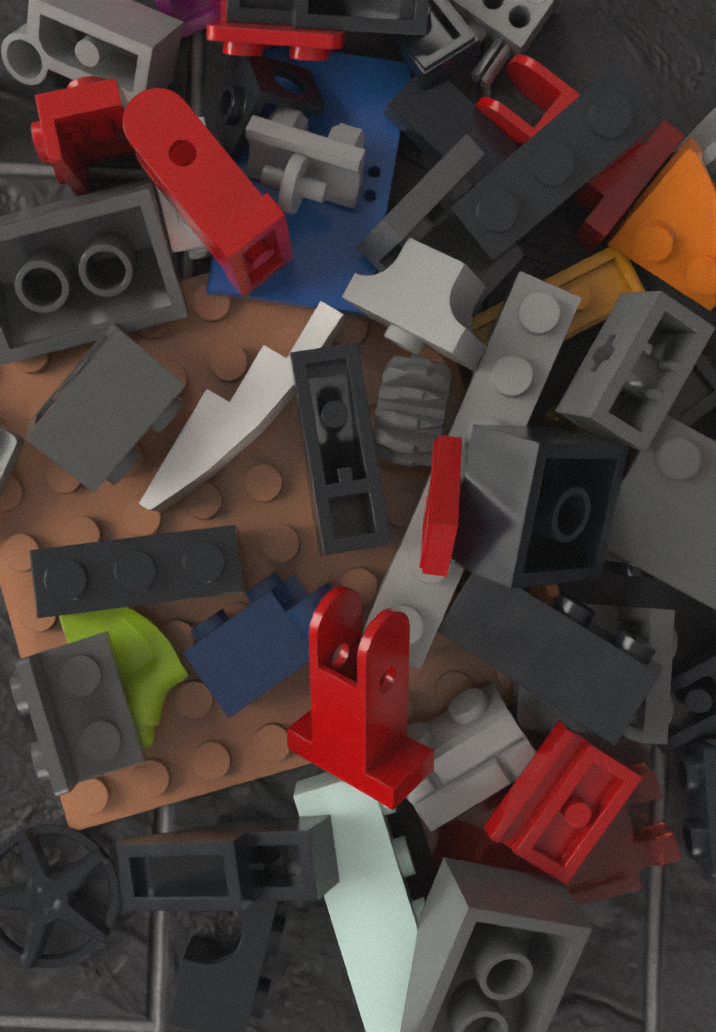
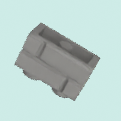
M491 683L482 690L471 688L461 692L450 702L446 712L426 724L415 722L407 726L408 737L434 750V771L407 796V799L414 805L417 813L432 832L518 779L537 751L525 730L519 726L510 707L494 683Z

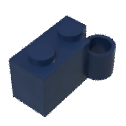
M274 571L244 593L251 604L238 614L229 618L222 608L191 630V633L198 642L185 650L183 654L228 718L235 715L310 661V622L322 598L334 588L330 581L313 593H310L296 573L283 581L279 574Z

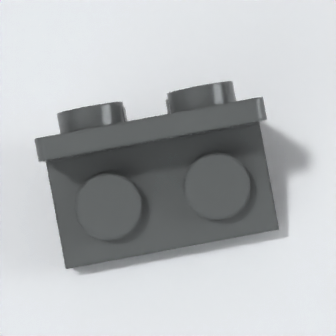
M109 631L15 660L18 674L10 678L14 702L22 716L31 715L38 739L31 743L33 765L42 783L51 782L56 797L70 793L80 782L145 761L147 756Z

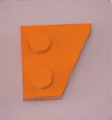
M689 137L610 231L608 245L711 311L716 306V186L703 162V151L699 143Z

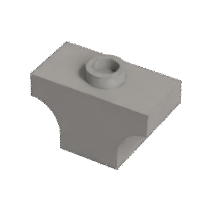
M408 237L399 256L390 267L375 275L365 276L355 273L342 298L366 316L387 326L388 329L384 335L386 339L414 355L419 356L424 346L474 371L487 349L476 338L472 329L473 310L486 287L485 284L465 263Z

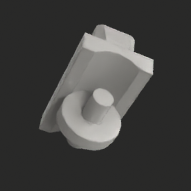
M280 105L276 107L268 119L252 115L246 127V138L249 140L250 146L247 176L260 180L262 185L280 190L278 205L282 211L295 214L303 198L324 203L326 200L348 208H356L361 197L366 150L363 149L365 134L362 129L340 123L338 126L332 127L328 137H323L308 132V119L301 111Z

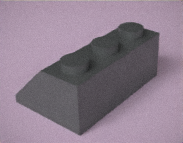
M150 178L0 216V361L2 365L97 341L112 323L122 332L128 333L189 316L176 252L172 253L155 185Z
M666 415L646 452L630 448L628 450L607 552L715 611L716 441Z

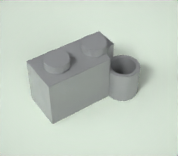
M29 0L27 23L3 40L1 55L6 69L21 83L28 85L39 84L54 72L72 80L87 76H97L106 80L116 78L128 102H130L134 96L144 90L151 88L166 89L174 81L184 22L133 0Z

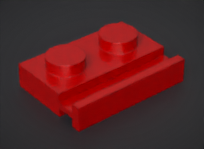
M558 720L484 825V828L491 840L496 843L500 841L510 847L519 857L567 885L643 777L634 767L584 735L581 736L570 729L567 724Z

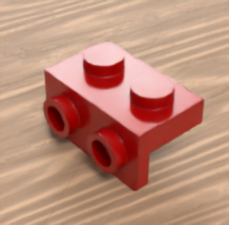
M97 76L81 77L71 81L65 89L35 95L40 121L31 123V133L38 157L43 164H51L58 182L61 185L67 184L77 197L93 193L87 164L135 154V150L130 145L123 130V114L129 102L116 78L106 80Z

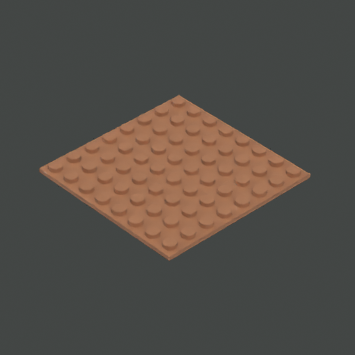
M209 273L182 280L189 312L188 317L125 334L185 384V387L177 395L184 401V404L162 431L157 433L150 427L133 448L139 453V457L118 483L112 485L105 479L95 492H92L25 439L29 420L97 341L4 365L0 361V423L23 436L25 441L0 497V586L21 658L68 644L59 616L37 618L29 550L236 525L239 530L246 591L274 571L279 574L283 581L296 573L310 593H313L329 581L334 588L337 586H347L357 591L361 597L363 626L431 467L413 466V468L397 466L390 461L377 458L392 544L319 557L308 491L296 396H294L263 433L216 475L162 512L150 511L139 504L206 389L230 402L263 345L287 358L314 313V309L222 295L211 296L206 293ZM344 314L345 327L332 346L358 342L373 431L379 391L386 364L394 355L411 357L414 354L384 337L388 329L387 326L371 318ZM424 346L419 356L430 357L431 361L447 364L452 374L442 434L446 435L465 390L457 362ZM463 570L440 625L472 572ZM246 591L129 607L151 620L164 631L179 650L191 676L175 685L167 693L160 726L154 727L155 741L149 748H144L147 756L144 762L80 782L70 793L60 795L68 827L82 830L311 763L289 750L287 745V728L311 710L310 661L235 715L228 718L183 654L185 650L198 642L191 633V630L222 608L229 618H232L249 606L251 603L244 594ZM437 631L421 669L409 666L407 726L415 722L428 723L446 712L450 702L461 692L471 688L482 690L491 683L495 684L508 706L513 705L514 680ZM341 645L336 649L332 657V663L337 659Z

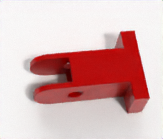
M518 54L509 61L506 66V72L513 85L526 98L545 112L537 125L533 128L508 107L489 97L480 98L475 106L515 144L521 147L576 100L580 94L538 61ZM664 120L645 145L640 142L575 196L572 200L588 211L590 215L573 236V239L592 253L685 135L668 121Z
M164 88L147 89L134 96L126 106L123 114V130L130 145L135 150L140 166L222 266L227 279L243 298L293 260L285 213L268 193L263 196L181 96Z
M337 586L322 598L310 622L311 710L287 728L288 749L394 810L434 771V750L407 736L409 618L405 613L394 608L385 609L371 621L364 634H362V600L359 593L347 586ZM341 645L340 653L332 663V657L336 649Z

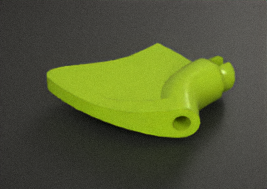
M129 607L60 615L59 619L68 643L109 631L143 747L149 748L155 741L154 727L160 726L167 693L175 685L191 676L175 644L160 627Z

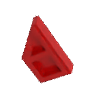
M438 434V438L434 439L430 486L426 496L419 563V568H422V574L443 577L448 575L459 519L461 437Z

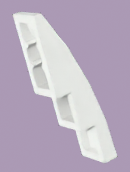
M320 301L291 352L332 346L345 327L344 314ZM263 345L230 402L206 389L140 500L139 504L150 511H164L216 475L266 430L295 396L290 353L286 358Z

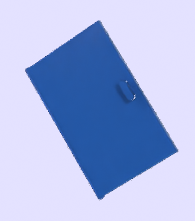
M270 45L269 49H263L262 56L307 68L314 75L326 107L321 116L302 112L308 119V132L328 137L332 127L338 126L340 123L363 130L365 134L363 149L366 150L361 197L355 209L326 200L324 203L303 198L295 214L284 212L293 254L292 261L243 298L227 279L222 266L212 256L206 293L211 296L222 295L314 310L322 301L342 314L369 318L342 298L355 273L365 276L377 274V269L356 246L388 212L401 130L383 113L392 99L411 80L412 69L406 62L337 52L330 53L329 60L327 61L297 60L289 58V46ZM274 77L285 89L293 93L304 94L292 81L283 77ZM265 102L259 117L268 119L278 105ZM247 140L238 161L235 162L246 176L249 159V140ZM371 172H378L380 174L379 176L376 174L369 176ZM247 176L262 196L268 193L278 205L280 190L262 185L260 180Z

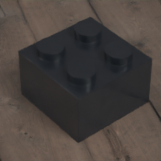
M473 424L459 499L458 529L450 563L510 589L601 579L629 445L566 428Z

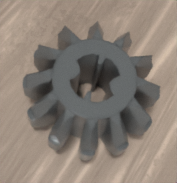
M394 355L386 364L379 391L373 429L378 459L413 468V466L431 467L434 439L438 438V434H443L452 374L447 364L431 361L430 357L411 355V357Z

